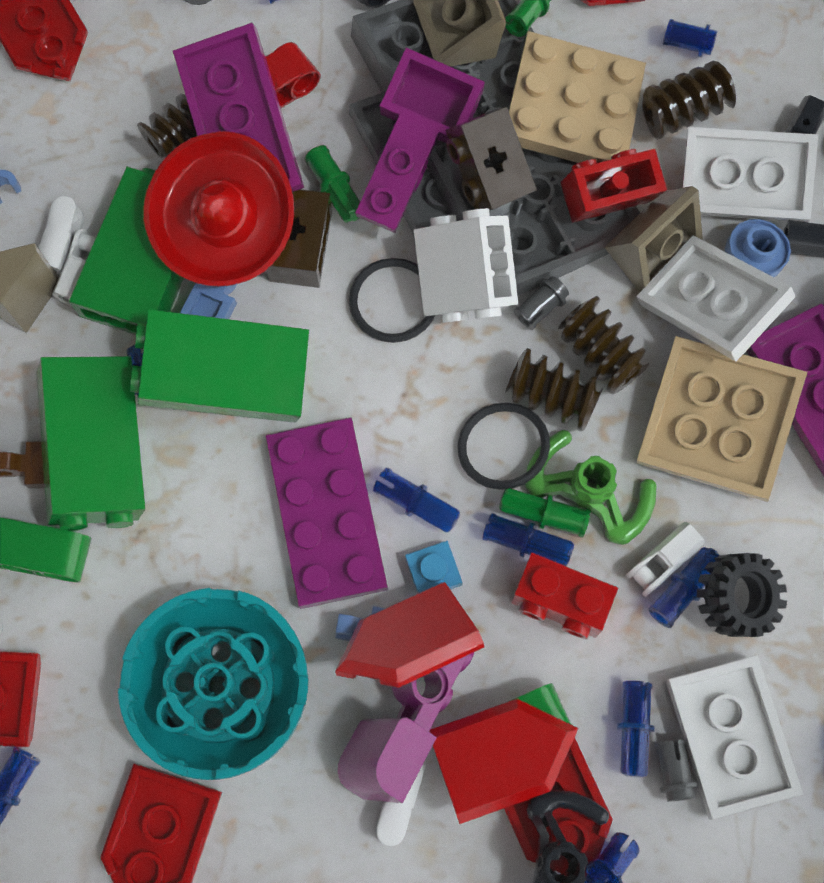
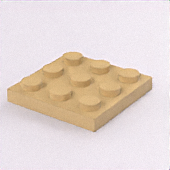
M528 31L508 110L521 147L577 163L590 159H596L597 163L612 160L611 156L629 150L646 62Z
M675 336L638 454L637 464L768 502L807 372L744 354L735 362L706 344Z

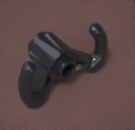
M551 790L548 793L531 798L526 811L528 818L533 822L539 834L532 883H585V868L588 864L587 857L573 843L566 841L552 812L558 808L569 809L584 815L597 825H604L608 822L609 812L591 798L571 791ZM547 827L550 828L555 838L554 841H549ZM560 855H563L567 860L568 866L565 872L557 874V872L550 868L551 860H559Z

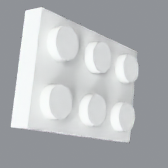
M688 127L682 188L693 186L699 190L700 212L704 216L809 222L811 220L819 134Z
M693 235L636 297L645 309L736 362L795 298L792 287Z
M758 655L666 680L709 820L804 795Z

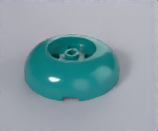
M198 589L181 594L165 602L155 609L137 628L122 658L124 662L121 671L120 688H118V700L124 723L131 737L151 760L164 769L184 777L200 780H220L240 776L258 768L273 758L289 741L305 709L308 695V667L302 645L295 631L287 620L270 604L256 596L239 590ZM218 643H228L231 647V655L228 660L224 662L214 660L212 656L213 648ZM185 672L191 673L194 677L193 688L188 692H180L176 687L177 677ZM217 677L225 679L222 683L225 690L220 694L211 691V683ZM248 678L257 679L260 684L259 693L253 698H246L241 693V684ZM212 708H217L223 714L222 723L217 728H208L204 723L205 713Z

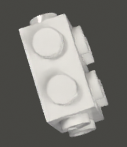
M488 208L462 212L463 220L460 221L456 220V215L430 218L431 226L414 229L424 316L442 314V320L445 323L469 320L468 311L471 310L475 312V319L501 316L502 306L518 305L508 216H490Z

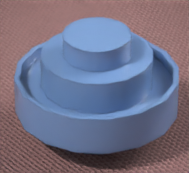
M749 219L739 223L731 232L725 245V252L772 277H776L789 262L791 248L788 238L775 224L762 219Z

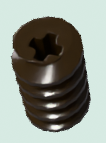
M713 60L706 63L703 68L696 67L690 70L688 74L681 73L675 76L674 80L666 79L660 82L659 86L651 85L645 88L642 111L651 134L657 140L663 138V125L672 134L678 132V119L686 128L690 127L694 123L693 113L701 122L707 120L709 116L708 107L717 116L723 113V101L728 107L734 108L736 104L735 86L727 69L720 62Z
M182 93L176 96L177 108L170 103L162 106L164 118L155 112L149 115L151 128L142 122L137 124L143 138L161 158H166L179 145L197 136L186 95Z
M595 296L570 312L561 322L558 329L564 328L561 334L564 342L576 341L572 351L577 356L588 353L584 359V365L587 368L599 366L595 374L597 380L605 381L611 378L606 390L610 394H616L639 377L647 369L649 363L645 365L640 363L646 353L644 348L633 352L628 350L635 339L632 334L622 339L617 337L623 327L621 322H617L609 327L605 324L612 313L609 309L596 314L594 310L601 299Z
M526 348L512 372L505 393L510 388H513L512 400L515 403H519L526 395H529V409L535 410L544 401L545 416L551 417L559 408L562 409L561 423L567 424L576 415L578 416L577 430L584 431L603 390L602 388L599 392L596 391L597 378L591 376L583 385L579 384L580 370L575 369L565 378L563 377L564 363L559 361L549 371L547 370L548 357L542 355L533 364L531 363V349Z

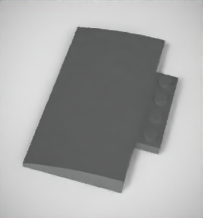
M398 0L354 15L352 19L350 36L381 93L350 104L349 115L376 165L396 121L381 115L380 104L405 48L434 59L413 0ZM498 0L504 17L511 13L517 5L516 0ZM505 27L496 58L452 66L454 69L485 82L482 96L472 118L506 106L509 110L526 35L516 37ZM530 27L529 31L534 32L532 27ZM440 140L436 141L423 178L416 192L413 193L403 215L413 234L414 229L431 226L430 218L456 215V220L460 221L463 220L462 212L475 210L474 206L470 205L462 190V182L464 180L459 166L450 158L446 143ZM522 148L537 190L498 208L489 210L490 216H508L517 296L539 287V282L543 278L548 280L551 276L556 278L562 277L608 255L609 253L604 247L640 214L637 206L572 223L560 182L572 171L571 167L577 164V162ZM489 157L484 160L485 166L490 163Z

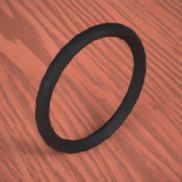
M400 258L381 259L364 268L355 278L349 294L351 315L359 328L372 338L392 343L410 340L425 331L435 315L425 316L420 324L411 330L391 334L378 331L368 325L358 309L357 300L361 285L375 271L386 267H402L413 271L419 276L418 264Z
M495 403L477 411L465 423L457 444L458 457L467 475L478 484L498 490L513 489L526 484L542 470L549 455L550 436L544 422L531 409L515 403ZM496 412H515L528 418L538 429L541 438L539 457L529 471L520 477L502 481L489 479L477 472L469 462L467 456L468 436L473 427L486 416Z

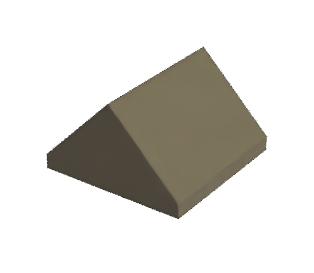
M413 0L434 60L452 67L496 58L506 25V20L498 0Z
M689 186L664 192L653 200L604 247L639 292L648 285L693 235L703 240L699 190Z
M35 243L0 251V319L25 333L28 332L52 297V292L58 280L57 274Z

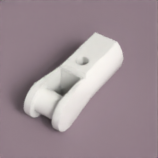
M68 196L58 197L52 203L47 228L39 245V250L57 276H60L67 260L74 235L84 222L83 212L77 207L75 201Z
M79 228L76 231L67 260L52 292L53 297L71 305L69 303L70 297L86 262V259H82L81 255L83 251H91L96 239L95 236L88 235L86 229Z
M683 522L625 576L628 579L633 577L644 589L642 594L646 597L705 545L704 538L690 523ZM652 559L665 571L659 578L646 566Z
M424 764L403 803L384 802L375 832L380 842L386 846L398 845L405 836L411 816V809L414 807L426 765Z

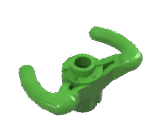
M561 430L550 437L548 459L535 478L524 484L527 491L531 495L544 498L548 494L553 496L561 495L576 502L580 507L590 510L591 513L600 518L605 530V536L610 542L620 545L628 544L642 532L651 518L656 504V482L652 479H645L641 482L639 502L630 520L623 521L614 495L617 487L615 482L617 470L613 463H609L600 456H590L585 462L578 463L574 470L549 475L544 474V468L548 461L557 451L570 444L572 440V435L567 430ZM541 446L531 458L527 471H529L539 457ZM587 482L595 483L597 485L596 489L588 486Z

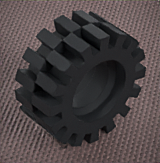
M738 553L721 555L715 558L716 562H709L704 568L710 574H700L698 582L705 585V589L697 590V598L705 599V604L698 606L700 614H710L704 620L709 627H716L715 632L721 635H728L727 637L764 636L763 633L772 632L775 629L772 623H780L783 615L777 612V610L784 609L787 606V600L780 599V593L787 592L786 584L777 583V580L782 578L783 575L780 570H771L775 564L773 561L762 559L763 555L758 553ZM740 577L745 581L749 590V603L744 613L737 607L734 596L735 586Z

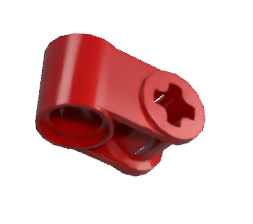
M294 42L281 45L273 53L265 57L280 108L308 95L320 81V72Z

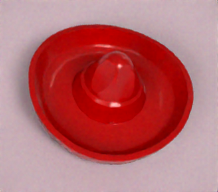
M228 131L202 134L187 140L166 156L155 171L144 200V225L149 241L157 256L179 276L208 286L240 284L268 270L283 252L289 240L294 219V200L291 185L278 159L255 139Z

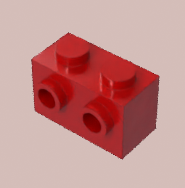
M629 149L611 156L612 160L597 163L596 159H590L573 165L571 167L572 171L560 182L572 223L650 203L666 192L667 187L656 149L637 153L636 149Z
M531 553L512 604L519 606L518 611L527 617L538 621H544L545 618L562 624L561 629L573 636L582 639H588V636L596 638L603 631L619 588Z

